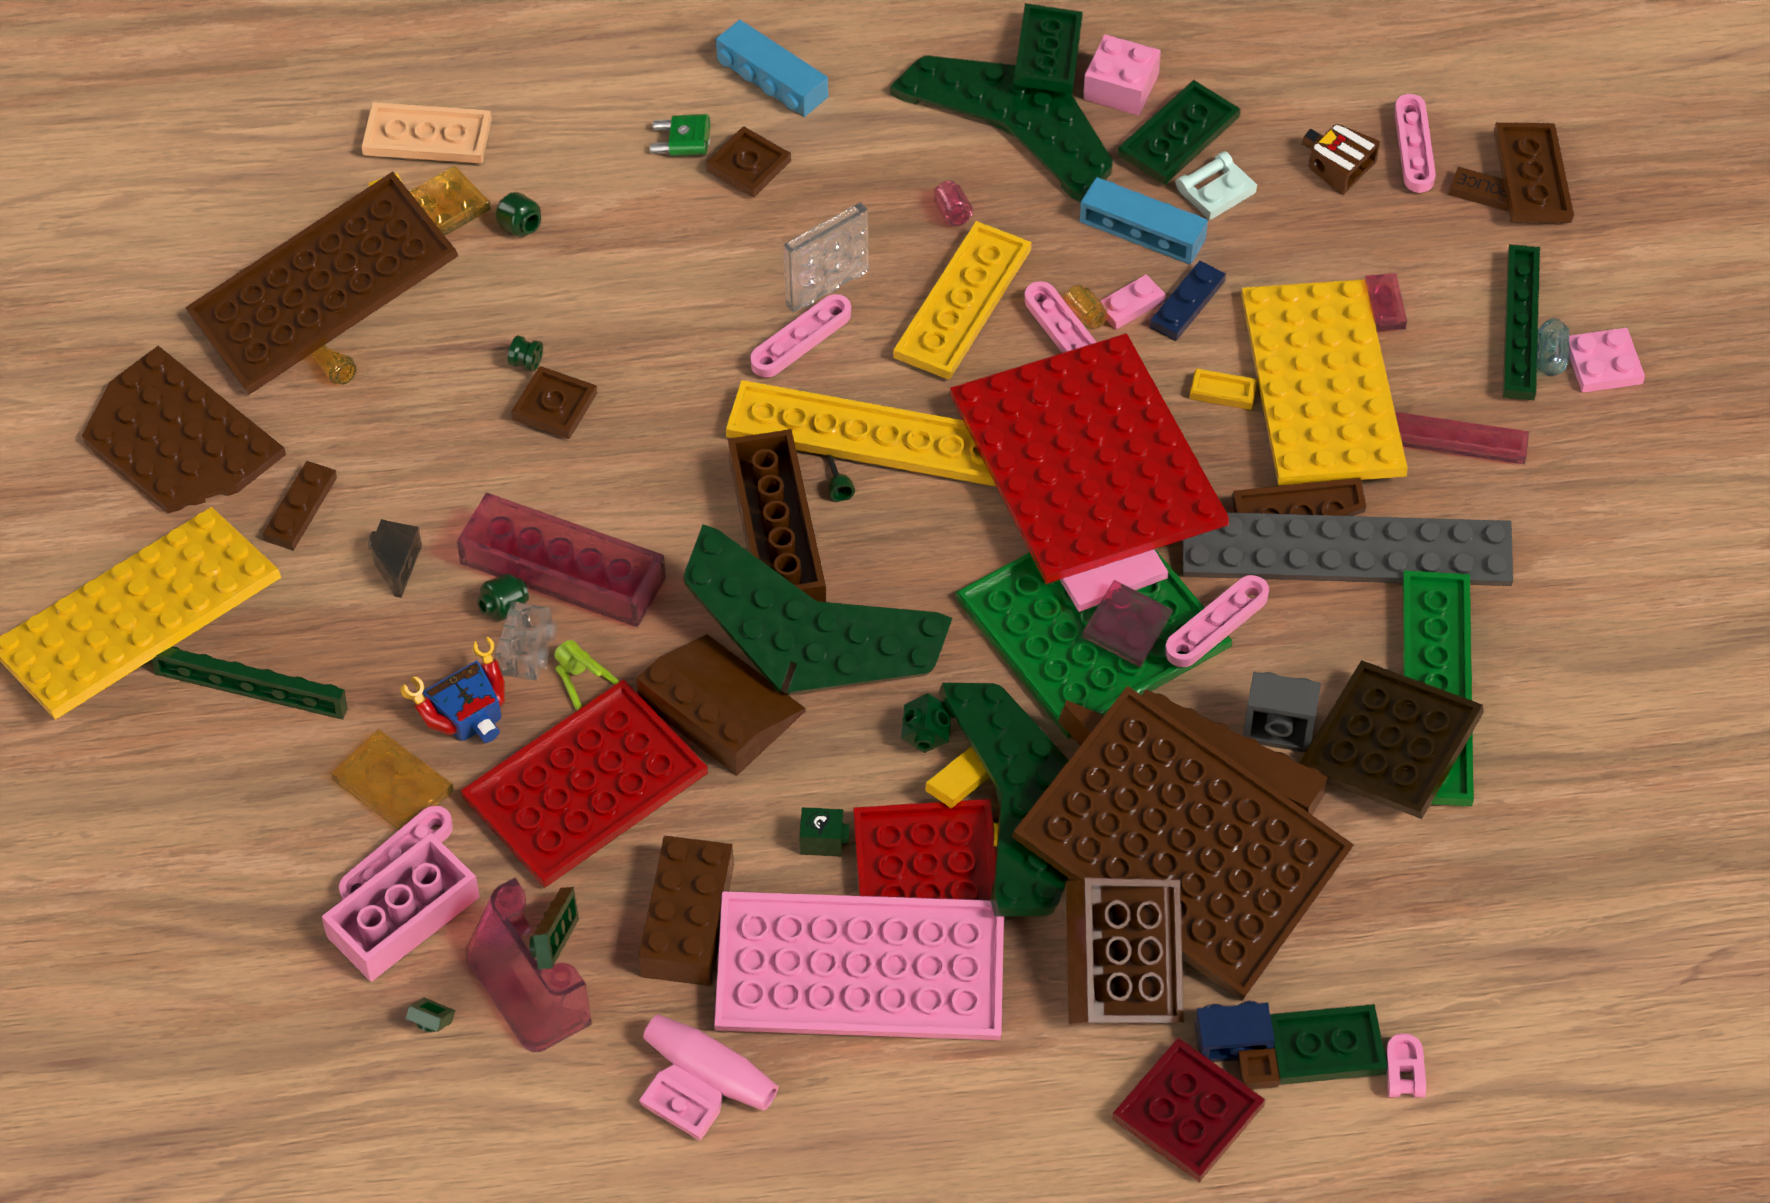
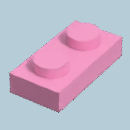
M1146 274L1097 302V311L1117 330L1165 302V293Z

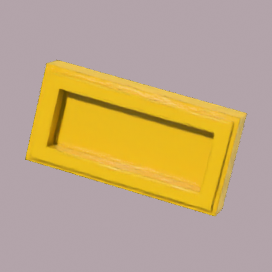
M1195 368L1189 399L1252 410L1258 379Z

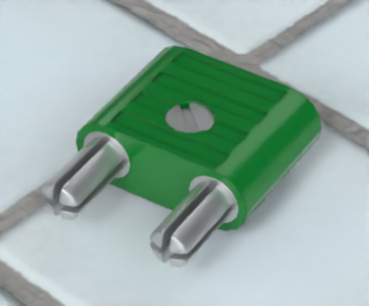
M709 114L673 115L672 119L653 121L652 127L654 131L670 130L669 142L651 143L649 147L651 154L669 153L670 156L707 155L708 145H710Z

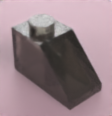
M381 519L377 531H372L368 548L372 550L374 563L394 596L402 598L422 548L419 527Z

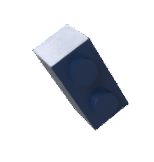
M1246 1001L1239 1005L1222 1006L1220 1004H1210L1203 1008H1197L1195 1031L1198 1050L1212 1062L1238 1060L1239 1051L1271 1049L1274 1047L1275 1039L1268 1003Z

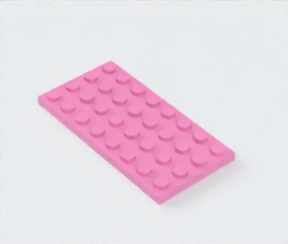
M722 891L715 1031L1001 1040L1004 916H994L991 901Z

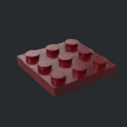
M1177 1038L1113 1112L1112 1120L1200 1183L1264 1107L1266 1099L1186 1042Z

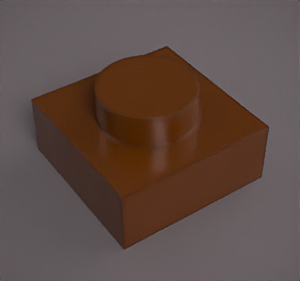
M1274 1048L1238 1052L1239 1070L1243 1084L1250 1089L1279 1087L1280 1079Z

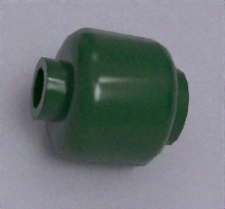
M512 192L499 201L496 209V221L511 234L524 237L532 234L539 228L541 209L534 200L523 193Z
M506 573L482 584L477 603L484 615H489L493 620L499 622L522 613L526 607V602L529 600V593L521 578H516L514 575Z

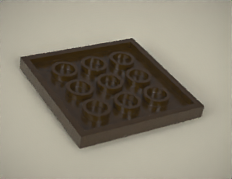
M1361 660L1299 763L1320 771L1322 775L1328 777L1327 783L1422 819L1484 713L1483 704Z

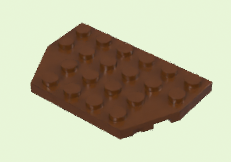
M160 346L155 347L109 382L82 434L83 443L167 514L182 510L189 505L195 506L206 503L205 498L222 493H226L227 496L236 494L286 455L285 449L281 444Z

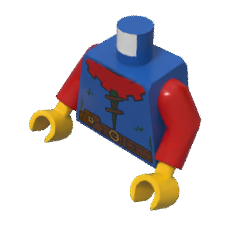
M485 638L489 645V651L486 653L479 651L476 641L473 643L472 649L474 654L483 660L481 665L476 660L424 690V684L420 678L412 677L411 682L416 687V693L410 692L405 684L401 686V695L408 700H414L415 704L413 706L428 728L446 735L453 734L461 741H465L477 734L484 743H489L499 735L500 730L495 723L502 717L500 707L505 703V681L497 659H493L491 655L494 650V642L491 638Z

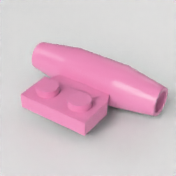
M659 1014L654 1016L647 1025L643 1035L644 1040L673 1065L661 1072L659 1071L640 1098L641 1106L701 1141L721 1112L722 1095L762 1111L766 1110L773 1102L778 1091V1085L742 1055L696 1028Z

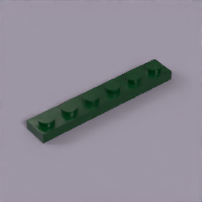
M1509 244L1502 398L1535 400L1540 247Z
M173 646L152 659L155 675L341 720L344 719L348 710L345 689L338 688L332 684L325 685L312 682L302 677L287 676L270 669H258L236 661L229 662L216 659L207 654L191 653Z

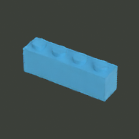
M739 19L716 38L717 60L723 66L731 68L740 74L744 80L752 82L767 95L781 101L788 109L796 111L805 117L828 98V77L742 20Z
M1096 177L1081 201V223L1189 265L1192 264L1206 241L1208 219Z

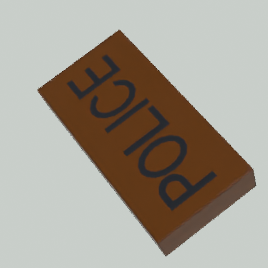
M1458 166L1450 186L1449 195L1508 211L1503 179Z

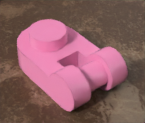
M1397 1034L1390 1039L1386 1049L1388 1097L1400 1098V1094H1413L1414 1098H1425L1426 1077L1422 1044L1411 1034ZM1400 1072H1412L1413 1079H1400Z

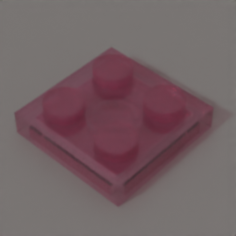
M1114 579L1085 627L1082 637L1142 667L1170 619L1173 610Z

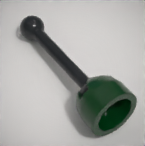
M826 455L833 475L828 482L830 498L835 502L851 499L855 494V488L851 479L847 475L839 474L833 456Z

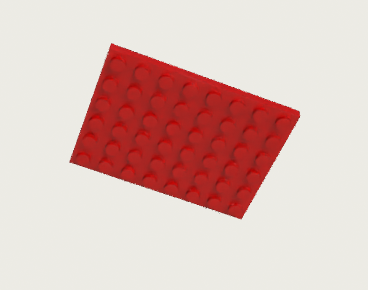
M1127 333L950 388V396L1046 584L1229 525L1227 512Z

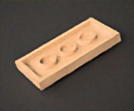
M372 102L362 143L363 155L482 164L492 120L491 111Z

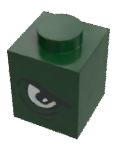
M802 807L799 833L800 855L841 857L842 844H849L850 823H844L843 809Z

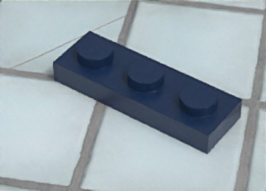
M1199 260L1151 318L1150 328L1177 341L1224 284L1226 273Z

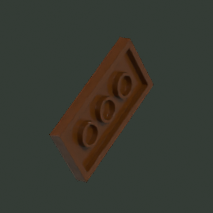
M1496 122L1493 131L1511 222L1571 223L1574 212L1555 123Z

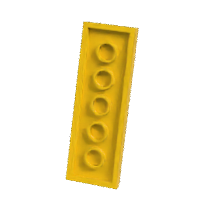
M976 221L894 348L893 358L950 380L1030 253L1032 242Z

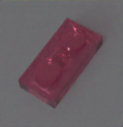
M1397 274L1365 275L1376 330L1406 329L1407 317Z

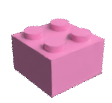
M1104 34L1085 74L1083 100L1140 116L1159 75L1161 50Z

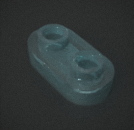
M1557 318L1547 320L1538 330L1537 368L1549 377L1562 373L1569 361V328Z

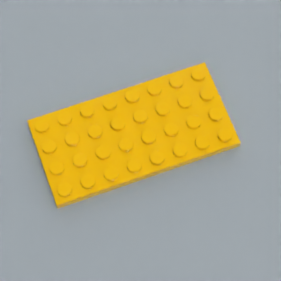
M1365 279L1242 287L1241 299L1278 486L1351 478L1365 480L1406 477L1408 470Z
M210 507L123 562L116 564L97 578L87 582L71 594L61 598L45 610L30 617L11 631L1 635L0 662L56 720L155 658L159 653L174 646L281 578L278 568L213 507Z

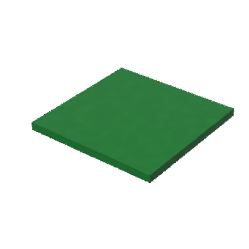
M1030 552L955 592V599L1067 739L1071 735L1058 722L1066 700L1104 716L1127 686L1140 695L1143 694L1145 689L1152 692L1232 647V639L1227 636L1191 666L1178 667L1167 660L1165 651L1168 638L1205 607L1158 552V556L1168 571L1167 579L1078 612L1060 580L1048 584L1045 583ZM1183 651L1177 652L1179 654H1187Z

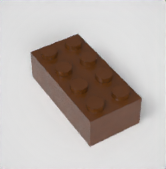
M664 835L638 957L642 978L711 986L720 940L722 891L729 892L734 869L733 844Z

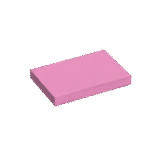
M1155 549L1060 579L1078 612L1167 579L1168 571Z

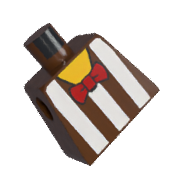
M1335 124L1324 135L1313 129L1308 130L1302 140V144L1311 149L1310 170L1340 194L1344 195L1377 162L1380 141L1340 124Z

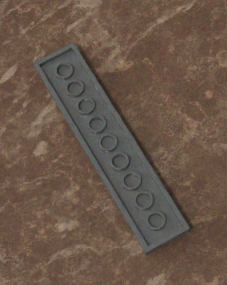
M1227 513L1229 516L1228 526L1183 540L1182 577L1243 578L1254 575L1262 579L1402 583L1404 570L1470 574V585L1512 586L1513 583L1511 521Z

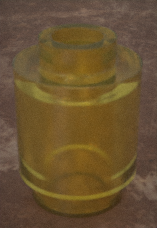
M1075 285L1065 293L1063 300L1087 330L1097 329L1103 325L1108 310L1089 288Z

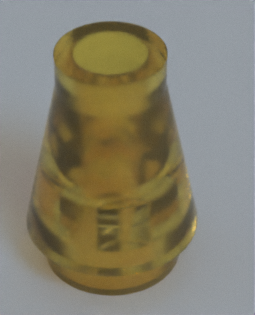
M325 345L313 352L312 359L321 367L332 383L344 385L355 377L357 367L352 357L329 349Z

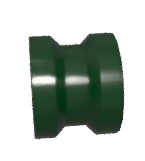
M516 335L509 348L508 364L514 367L522 365L525 366L526 370L535 372L542 359L543 343L537 340L529 342L525 337Z

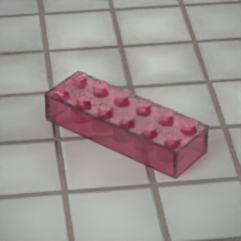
M487 492L456 541L460 564L495 577L509 573L516 578H521L526 587L531 590L637 628L666 579L663 554Z

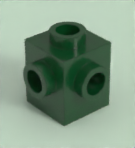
M927 693L904 704L901 739L924 753L948 743L951 718L946 712L943 702Z

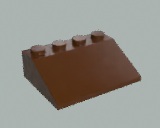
M708 634L659 657L636 678L639 696L663 720L736 776L806 712L805 707L789 695H786L782 690L778 693L764 676Z
M1082 878L1066 881L1069 1024L1184 1023L1180 880Z

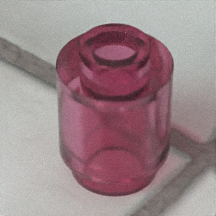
M944 181L935 188L934 202L945 222L950 226L965 224L973 214V207L961 186L954 181Z

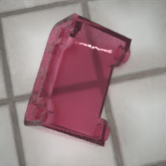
M513 878L498 886L491 894L467 945L466 955L470 967L520 1044L530 1052H541L592 1024L585 981L572 965L557 963L554 964L553 968L538 969L536 959L532 958L530 950L522 940L524 935L531 933L530 925L524 916L526 895L517 879Z

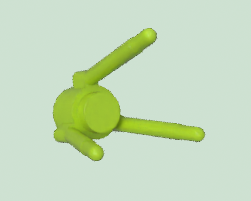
M574 640L562 643L555 651L554 658L559 662L555 670L562 677L576 711L583 706L569 677V673L578 675L587 668L595 676L599 677L602 675L614 685L620 682L609 671L592 659L586 651H583Z

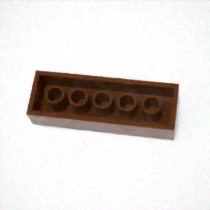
M792 429L728 439L729 463L747 551L814 600L826 602V584Z

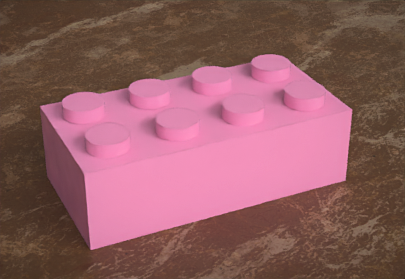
M430 833L321 916L326 936L372 982L480 898L477 879L442 842Z

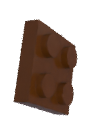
M743 126L706 162V170L754 198L791 162V153Z
M539 366L512 409V420L570 439L597 395V385Z

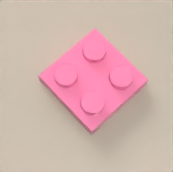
M1627 328L1566 336L1565 347L1582 393L1643 384L1645 375Z

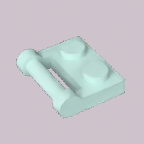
M1226 151L1216 155L1215 160L1188 176L1183 175L1175 180L1178 191L1208 220H1212L1250 197L1257 190V184L1233 163L1231 156ZM1220 170L1224 173V175L1199 190L1194 187Z

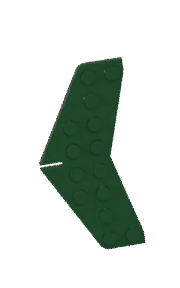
M927 55L917 59L890 85V94L901 101L915 105L922 101L980 118L1014 136L1061 182V188L1071 198L1080 203L1096 177L1106 180L1112 173L1113 160L1071 93H1057L1050 90L1013 85L1016 65Z
M702 524L683 576L684 584L778 693L781 690L790 664L796 666L786 695L926 676L932 672L937 664L953 619L944 614L931 611L816 601L724 533L705 524Z
M942 683L939 694L943 706L950 718H956L994 783L1000 805L995 880L991 892V905L994 916L1050 915L1056 910L1068 877L1011 836L1069 760L1002 686L994 683Z

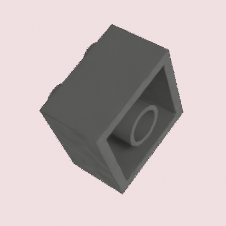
M1253 671L1243 736L1251 737L1264 746L1306 752L1312 741L1321 683L1307 678L1296 679L1278 676L1271 672L1260 673Z

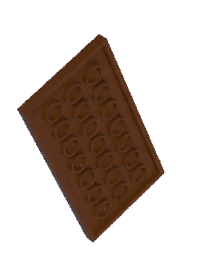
M392 171L185 308L250 395L459 255L453 245Z

